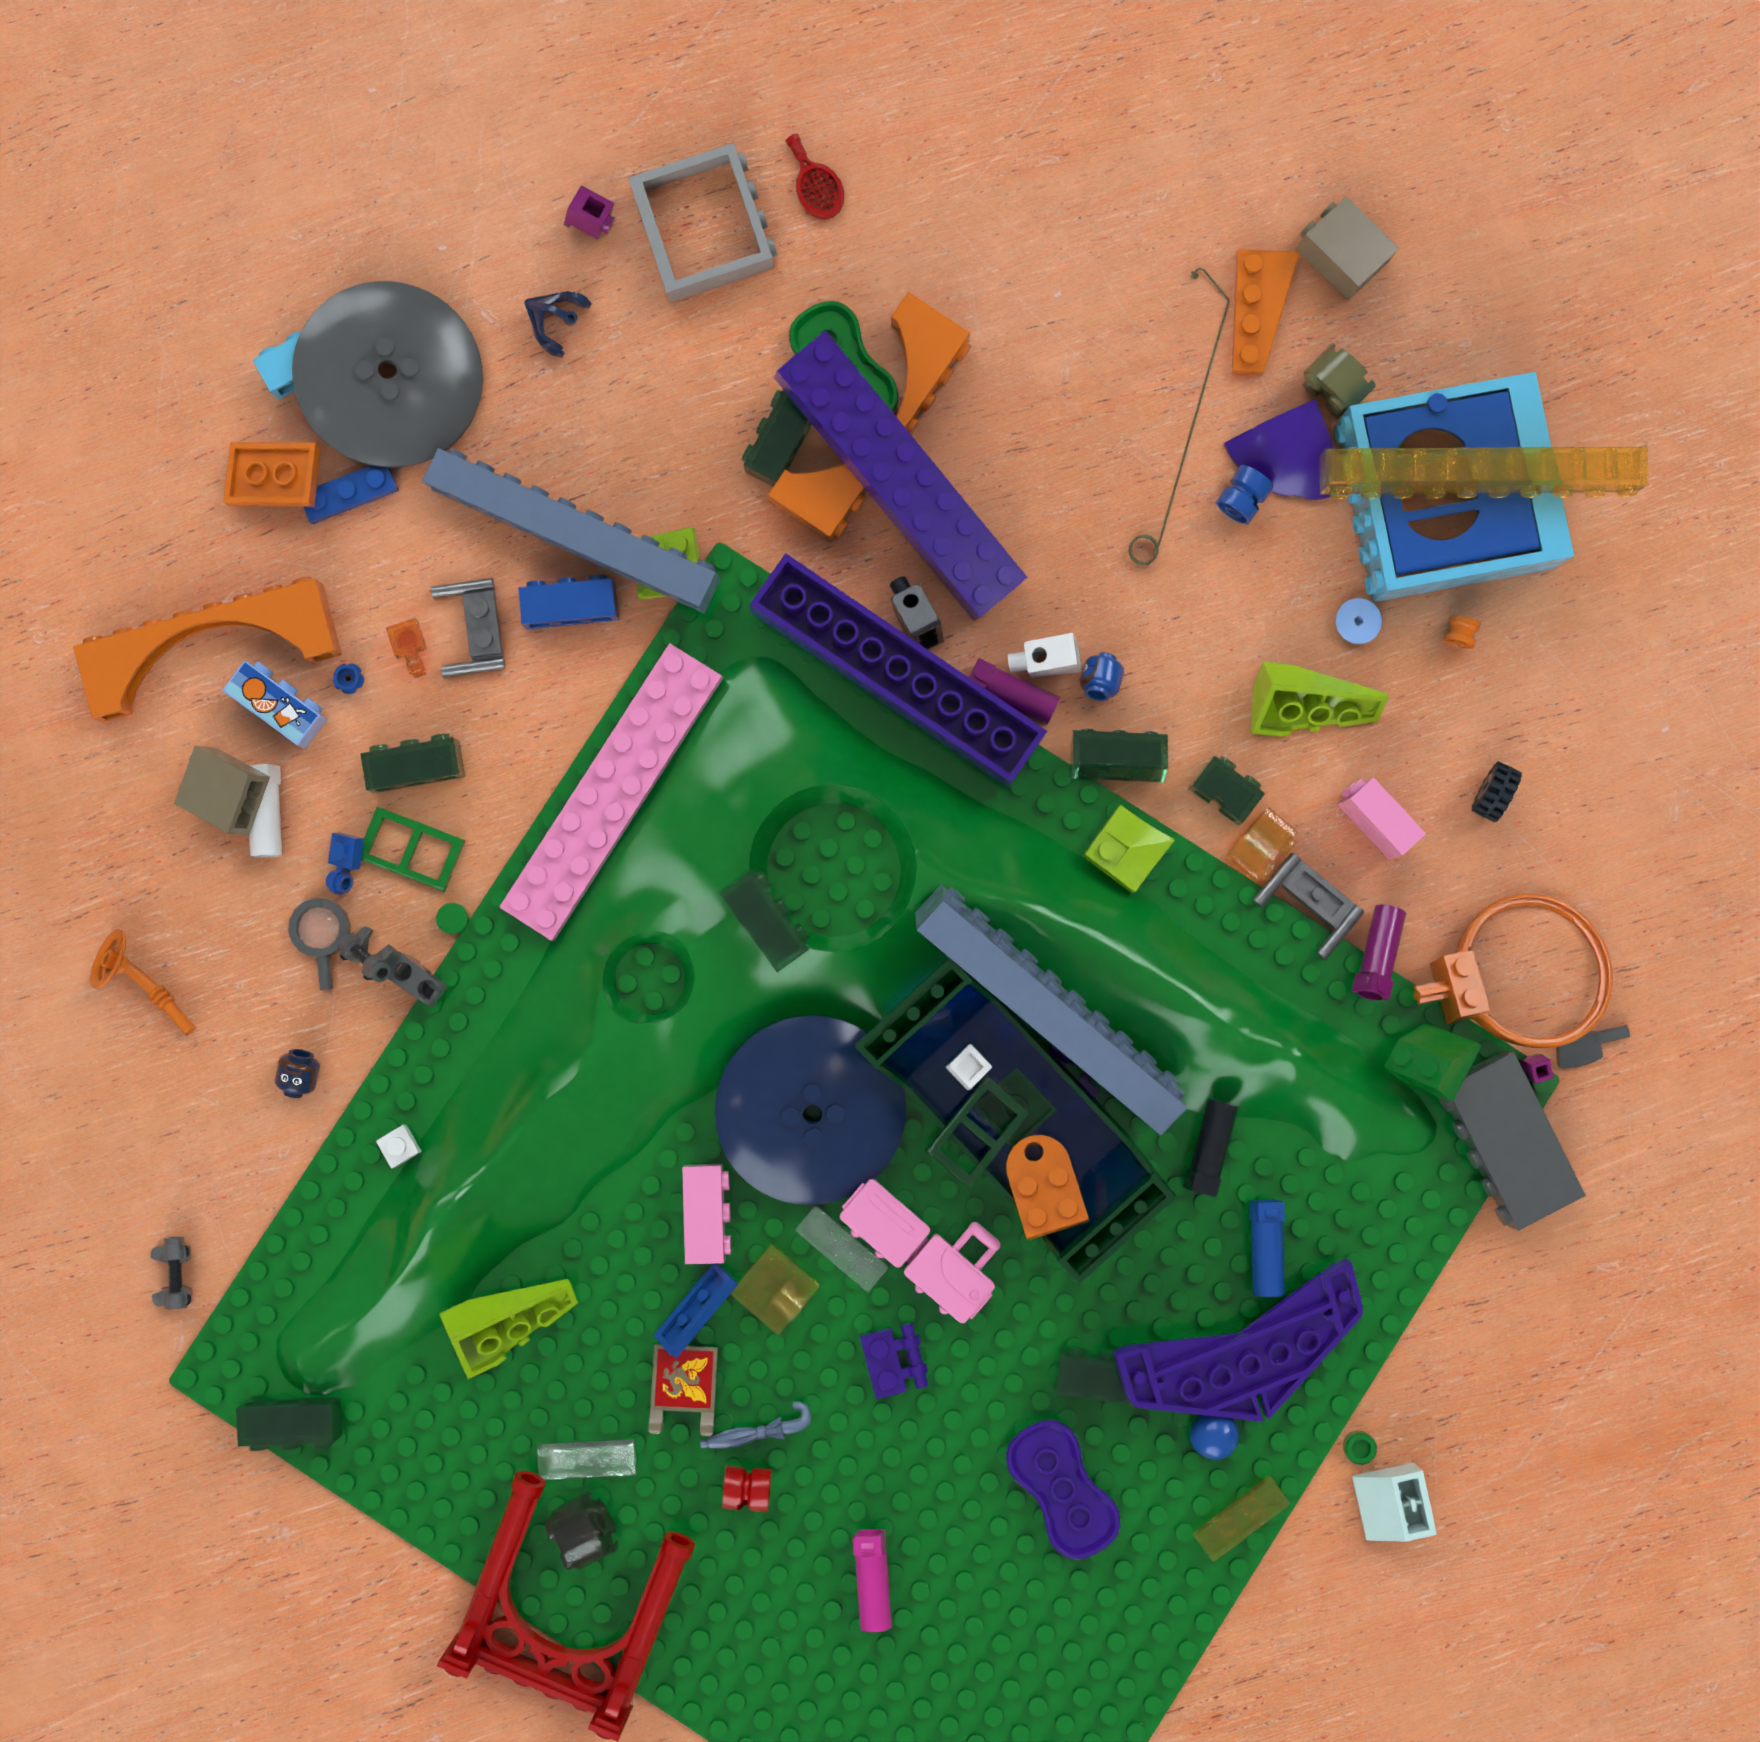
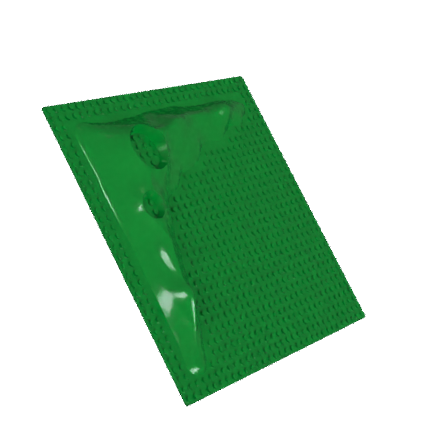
M717 543L704 562L715 567L714 572H716L721 581L705 614L677 602L468 921L466 928L461 932L434 973L436 977L448 985L447 989L434 1007L417 999L174 1370L169 1383L475 1587L512 1493L511 1484L517 1471H530L541 1476L545 1480L546 1485L513 1567L510 1590L513 1603L519 1615L568 1648L594 1649L608 1645L620 1638L633 1622L659 1555L660 1546L667 1532H678L688 1536L695 1543L694 1551L690 1560L685 1562L635 1693L709 1742H1148L1488 1198L1481 1184V1180L1484 1178L1479 1168L1476 1169L1471 1164L1467 1156L1469 1148L1465 1140H1461L1453 1128L1452 1124L1455 1120L1451 1112H1447L1443 1108L1438 1096L1400 1081L1384 1068L1399 1038L1422 1024L1428 1023L1482 1045L1471 1067L1502 1051L1514 1052L1518 1060L1528 1056L1503 1040L1496 1038L1471 1020L1447 1024L1440 1000L1418 1005L1417 1000H1414L1413 997L1415 993L1413 987L1416 985L1394 971L1391 977V981L1394 983L1390 1000L1369 1001L1352 992L1355 974L1359 973L1364 952L1343 939L1326 961L1316 955V952L1332 931L1274 894L1262 908L1258 907L1252 900L1262 889L1260 885L1042 746H1037L1008 789L750 613L749 604L770 576V573L727 545ZM670 643L722 675L723 679L555 941H551L501 909L500 905ZM1119 805H1122L1144 822L1175 840L1135 893H1130L1082 856ZM940 885H943L947 890L951 887L957 890L965 898L963 903L972 911L977 908L988 917L990 921L987 924L996 931L999 929L1004 930L1014 940L1013 946L1020 952L1026 949L1037 959L1038 963L1036 965L1044 972L1049 969L1055 973L1062 981L1060 985L1066 991H1076L1086 1001L1084 1005L1092 1013L1095 1010L1102 1013L1110 1022L1108 1026L1116 1033L1119 1030L1123 1031L1133 1041L1131 1046L1139 1053L1145 1050L1156 1060L1157 1064L1155 1066L1163 1073L1168 1070L1180 1081L1178 1086L1185 1093L1183 1098L1187 1105V1109L1160 1135L1092 1078L1090 1084L1101 1089L1096 1100L1129 1134L1174 1192L1176 1198L1084 1281L1078 1284L1059 1264L1057 1258L1041 1236L1031 1240L1026 1239L1018 1209L983 1172L974 1184L968 1188L944 1166L928 1155L925 1151L926 1148L932 1144L942 1129L905 1091L906 1121L900 1144L889 1164L875 1180L930 1227V1233L927 1235L928 1240L932 1235L939 1234L953 1246L972 1222H978L1001 1243L1000 1249L996 1251L981 1269L994 1282L995 1288L991 1292L992 1296L974 1318H969L965 1323L958 1322L949 1313H940V1305L925 1292L917 1293L915 1291L916 1284L904 1274V1269L909 1264L905 1261L901 1267L897 1268L886 1258L878 1259L875 1256V1249L860 1236L858 1238L852 1237L850 1233L851 1228L840 1219V1213L843 1211L842 1206L851 1196L830 1203L801 1205L772 1198L746 1182L737 1173L725 1155L719 1141L715 1120V1100L723 1070L737 1049L757 1031L769 1024L793 1016L824 1015L845 1020L868 1033L949 958L918 932L916 928L915 912ZM967 984L894 1051L890 1057L911 1073L989 1000ZM995 1008L920 1077L918 1081L953 1118L985 1076H988L995 1082L1026 1054L1032 1046ZM1019 1017L1041 1042L1050 1049L1052 1043ZM971 1043L992 1068L970 1090H966L949 1072L946 1066L966 1045ZM1070 1062L1066 1066L1074 1076L1081 1078L1084 1070ZM1554 1073V1078L1536 1084L1528 1079L1542 1109L1559 1084V1077ZM1207 1099L1239 1107L1220 1176L1221 1182L1217 1197L1190 1191L1183 1187ZM809 1105L803 1111V1117L808 1121H815L821 1115V1109L816 1105ZM1063 1106L1033 1135L1048 1136L1061 1143L1066 1149L1074 1169L1113 1132L1092 1110H1090L1088 1117H1085ZM407 1125L422 1152L398 1167L391 1169L376 1141L398 1127ZM950 1137L939 1148L968 1174L976 1166ZM1121 1141L1077 1180L1089 1222L1057 1231L1056 1233L1064 1245L1070 1242L1145 1174L1144 1170ZM1031 1145L1026 1149L1025 1157L1030 1161H1037L1041 1159L1044 1151L1039 1145ZM1008 1157L998 1165L1006 1175ZM723 1164V1171H729L730 1189L724 1190V1203H730L731 1219L730 1222L725 1223V1235H731V1255H726L725 1262L719 1264L739 1284L687 1345L718 1347L715 1423L712 1436L737 1427L757 1428L764 1425L766 1427L780 1416L782 1422L798 1419L801 1416V1412L793 1409V1402L800 1401L807 1404L812 1413L810 1424L801 1431L785 1434V1440L767 1437L765 1439H757L741 1447L701 1448L700 1441L710 1437L700 1435L701 1412L664 1411L662 1432L652 1434L648 1431L654 1344H660L653 1335L713 1264H685L682 1167L685 1165ZM1249 1200H1278L1284 1202V1296L1261 1297L1252 1294ZM972 1235L959 1252L975 1265L988 1250V1247ZM1343 1259H1348L1352 1263L1363 1304L1362 1317L1270 1419L1264 1415L1259 1395H1256L1263 1422L1235 1419L1240 1437L1238 1447L1230 1456L1221 1460H1212L1196 1452L1191 1444L1189 1434L1192 1422L1199 1416L1198 1414L1137 1408L1125 1396L1113 1350L1132 1344L1239 1333L1331 1264ZM569 1279L578 1304L548 1327L540 1326L528 1335L530 1341L523 1346L517 1344L506 1352V1359L499 1365L470 1379L467 1378L439 1313L469 1299ZM912 1322L915 1334H919L921 1345H919L922 1362L927 1364L928 1373H926L928 1386L916 1389L914 1378L909 1377L904 1379L907 1392L876 1399L860 1335L891 1327L893 1337L897 1339L903 1337L900 1325ZM906 1349L897 1350L901 1367L910 1365ZM1043 1420H1055L1065 1424L1073 1431L1078 1439L1083 1465L1089 1478L1097 1487L1110 1496L1119 1510L1120 1530L1117 1537L1108 1547L1091 1557L1076 1560L1070 1559L1060 1554L1052 1546L1046 1532L1045 1519L1040 1505L1033 1495L1015 1481L1009 1472L1006 1461L1008 1445L1019 1432L1034 1423ZM726 1466L744 1467L748 1473L753 1468L772 1470L768 1512L750 1511L747 1505H744L741 1510L722 1508ZM885 1529L892 1622V1627L886 1631L864 1632L860 1630L856 1560L853 1554V1536L858 1530ZM624 1648L613 1656L608 1657L613 1664L614 1671L617 1669ZM590 1662L591 1664L602 1670L595 1662Z

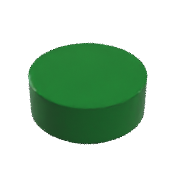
M457 903L443 905L436 915L438 927L447 934L461 933L469 921L468 911Z
M1358 1430L1349 1433L1345 1437L1343 1451L1351 1462L1365 1465L1376 1456L1377 1445L1368 1433Z

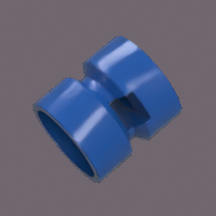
M1240 465L1230 480L1232 487H1226L1215 503L1224 514L1233 520L1249 525L1259 510L1257 503H1263L1274 486L1259 471L1246 465Z

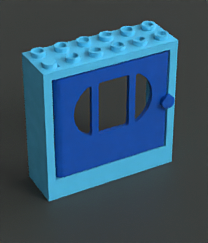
M1536 372L1351 405L1336 422L1334 436L1336 443H1341L1343 453L1340 457V466L1343 474H1347L1349 485L1346 487L1347 500L1349 504H1353L1355 516L1352 518L1355 534H1359L1361 546L1358 549L1359 559L1362 565L1365 564L1367 571L1365 589L1367 594L1372 596L1373 603L1552 570L1574 557ZM1423 430L1447 432L1464 445V447L1401 459L1394 458L1397 448L1404 439ZM1460 458H1467L1469 460L1476 499L1409 512L1403 510L1396 470ZM1472 510L1478 512L1475 521L1466 532L1448 540L1426 538L1416 533L1408 525V522ZM1536 550L1534 553L1396 578L1398 575Z

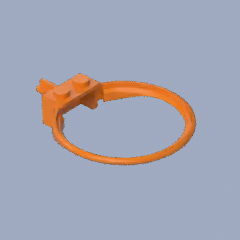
M1517 894L1500 899L1480 912L1465 929L1455 953L1443 955L1430 963L1435 982L1414 986L1415 993L1413 997L1414 1000H1417L1418 1005L1440 1000L1447 1024L1472 1019L1496 1038L1514 1045L1531 1048L1560 1047L1586 1035L1603 1016L1612 992V965L1602 937L1593 924L1577 909L1554 897L1541 894ZM1519 906H1536L1549 909L1572 922L1589 942L1598 966V992L1588 1015L1570 1031L1554 1037H1528L1505 1028L1493 1017L1487 1015L1486 1012L1490 1011L1475 955L1471 948L1483 925L1493 916L1504 910Z

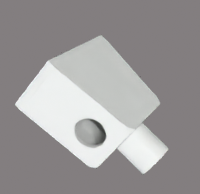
M1073 633L1024 642V652L1008 654L1011 673L1027 670L1032 678L1082 672L1079 645ZM1047 654L1045 661L1037 663L1039 655Z

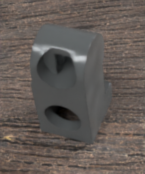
M399 952V958L391 967V974L388 979L421 1002L434 1007L448 985L433 975L418 960L408 954Z

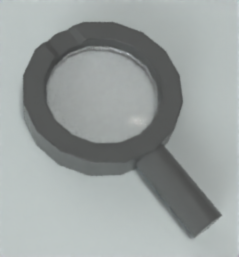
M314 898L303 902L294 910L289 919L288 932L292 943L300 952L317 958L320 990L333 989L329 956L339 951L338 942L344 935L350 933V921L347 913L339 904L329 899Z

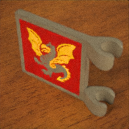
M654 1344L649 1433L659 1434L662 1432L664 1411L701 1412L700 1435L712 1436L715 1423L718 1347L686 1346L681 1354L675 1358L661 1344Z

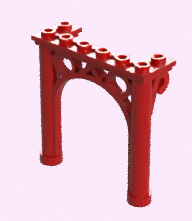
M517 1471L511 1484L512 1493L459 1633H456L443 1653L437 1667L445 1669L452 1676H461L466 1679L475 1665L484 1667L491 1674H500L512 1679L520 1686L539 1690L548 1698L560 1699L572 1704L577 1710L594 1713L588 1729L603 1739H612L618 1742L633 1708V1705H631L632 1698L685 1562L690 1560L695 1543L688 1536L678 1532H667L660 1546L659 1555L633 1622L629 1629L616 1641L594 1649H574L550 1642L538 1635L525 1623L516 1610L511 1596L510 1579L512 1570L546 1485L545 1480L533 1472ZM500 1597V1603L505 1616L497 1617L492 1621L491 1618ZM502 1627H512L518 1636L519 1644L509 1646L499 1642L495 1637V1630ZM526 1644H529L531 1646L528 1651L532 1653L537 1660L520 1654ZM624 1648L617 1669L614 1671L613 1664L608 1657L613 1656ZM569 1662H574L571 1675L554 1668L558 1666L567 1667ZM595 1662L603 1670L605 1679L596 1682L584 1677L580 1671V1666Z

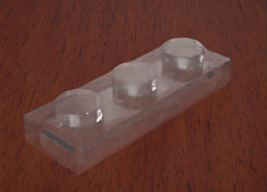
M817 1205L812 1208L795 1229L798 1234L866 1292L872 1289L889 1268Z
M635 1439L539 1444L537 1448L539 1476L544 1480L636 1475Z

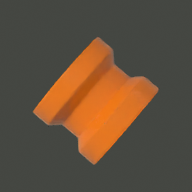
M1450 616L1448 622L1450 630L1445 634L1443 641L1454 647L1473 649L1476 642L1474 634L1479 631L1481 623L1469 617Z

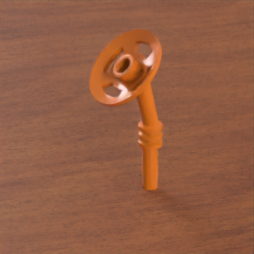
M120 929L111 932L103 942L94 960L90 976L91 986L95 989H101L116 973L121 974L124 972L150 994L148 998L154 1000L153 1004L158 1005L157 1008L160 1011L164 1010L186 1036L191 1034L196 1027L174 1003L175 998L170 996V992L168 990L165 991L166 988L163 985L159 986L129 961L128 956L124 955L126 948L125 932ZM117 943V947L112 951L111 949Z

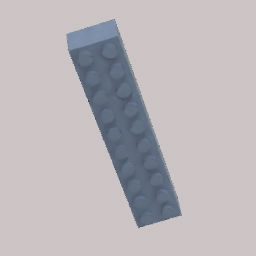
M940 885L915 912L917 931L1158 1134L1162 1135L1187 1109L1183 1098L1185 1093L1178 1086L1180 1081L1168 1070L1163 1073L1155 1066L1157 1064L1156 1060L1145 1050L1139 1053L1131 1046L1133 1041L1123 1031L1119 1030L1116 1033L1108 1026L1109 1020L1098 1010L1092 1013L1084 1006L1086 1001L1076 991H1066L1060 985L1062 981L1055 973L1049 969L1046 972L1036 965L1038 963L1037 959L1026 949L1020 952L1013 946L1014 940L1004 930L999 929L996 931L987 924L990 921L988 917L977 908L972 911L963 903L965 898L952 887L947 890L943 885Z

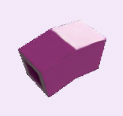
M1535 1054L1518 1060L1527 1079L1536 1084L1554 1078L1550 1059L1544 1055Z

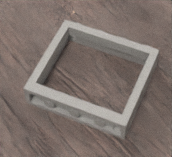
M734 143L628 177L669 302L774 268L773 257L777 256L773 239H766L763 229L768 227L762 209L756 210L753 200L758 199L753 181L747 182L744 174L745 171H748L746 159L743 152L737 153ZM730 163L760 253L675 280L646 190Z

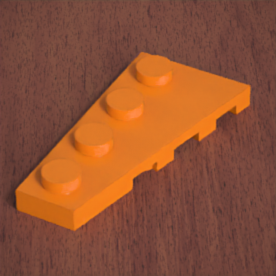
M1238 249L1236 253L1231 374L1263 375L1300 252Z

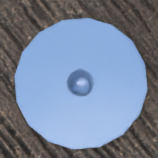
M1354 598L1340 606L1336 613L1335 624L1337 631L1343 639L1350 643L1363 644L1370 642L1378 635L1382 625L1380 610L1374 603L1367 599Z

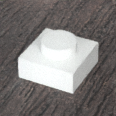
M970 1043L961 1050L946 1068L966 1090H970L992 1066Z
M407 1125L398 1127L376 1141L391 1169L398 1167L422 1152Z

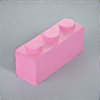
M723 1164L685 1165L682 1167L685 1264L724 1263L726 1255H731V1235H725V1223L730 1222L731 1219L730 1203H724V1190L730 1189L729 1171H723Z

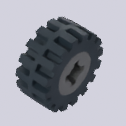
M1497 761L1479 788L1471 810L1486 819L1497 822L1508 808L1510 801H1512L1513 795L1521 781L1522 772Z

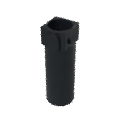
M1207 1099L1190 1167L1187 1169L1184 1188L1217 1197L1221 1182L1220 1176L1239 1107Z

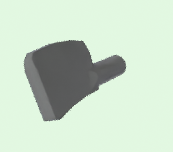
M1624 1025L1598 1032L1590 1031L1572 1043L1556 1047L1558 1066L1562 1069L1580 1067L1603 1057L1601 1044L1629 1038L1630 1031L1628 1026Z

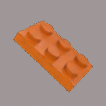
M230 442L223 502L228 506L315 507L321 446L316 442Z

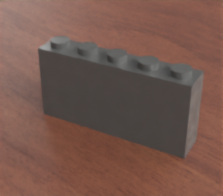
M1502 1051L1471 1067L1453 1102L1438 1096L1443 1108L1447 1112H1451L1455 1120L1452 1124L1457 1136L1461 1140H1465L1469 1148L1467 1156L1471 1164L1476 1169L1479 1168L1484 1178L1481 1180V1184L1489 1197L1493 1196L1498 1206L1495 1212L1504 1226L1507 1225L1519 1231L1586 1196L1514 1052Z

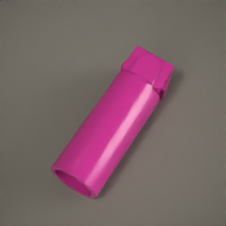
M885 1529L858 1530L853 1536L860 1630L864 1632H881L892 1627Z

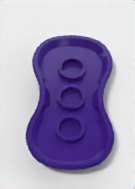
M1043 1420L1019 1432L1008 1445L1006 1452L1007 1466L1015 1481L1033 1495L1040 1505L1045 1519L1046 1532L1052 1546L1063 1556L1075 1560L1091 1557L1104 1550L1115 1540L1119 1533L1120 1514L1110 1496L1097 1487L1089 1478L1083 1465L1081 1449L1076 1435L1065 1424L1055 1420Z

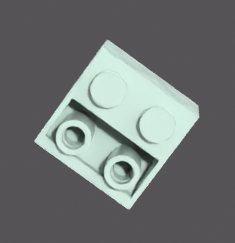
M1415 1463L1352 1476L1367 1541L1406 1542L1437 1535L1424 1473Z

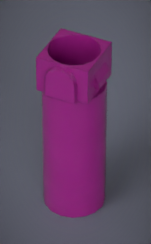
M978 658L969 677L1020 713L1048 725L1060 700L1059 696Z
M1385 904L1376 905L1374 908L1360 971L1355 974L1351 990L1369 1001L1390 1000L1394 983L1391 981L1406 917L1404 910Z

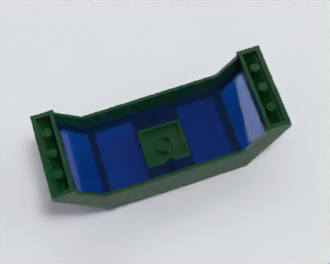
M948 958L855 1044L858 1051L876 1070L879 1069L902 1086L942 1130L985 1076L991 1078L1029 1112V1115L983 1171L986 1177L1016 1208V1202L1006 1171L1008 1155L1012 1148L1022 1139L1033 1135L1051 1137L1064 1146L1071 1160L1089 1222L1041 1237L1055 1255L1059 1264L1078 1284L1084 1281L1176 1198L1174 1192L1120 1124L1008 1006L951 958ZM971 1043L992 1068L970 1090H966L949 1072L946 1066L966 1045ZM986 1090L966 1116L996 1141L1016 1115ZM961 1123L949 1136L975 1165L989 1150L987 1145ZM1031 1145L1026 1149L1025 1157L1030 1161H1037L1041 1159L1044 1151L1039 1145Z

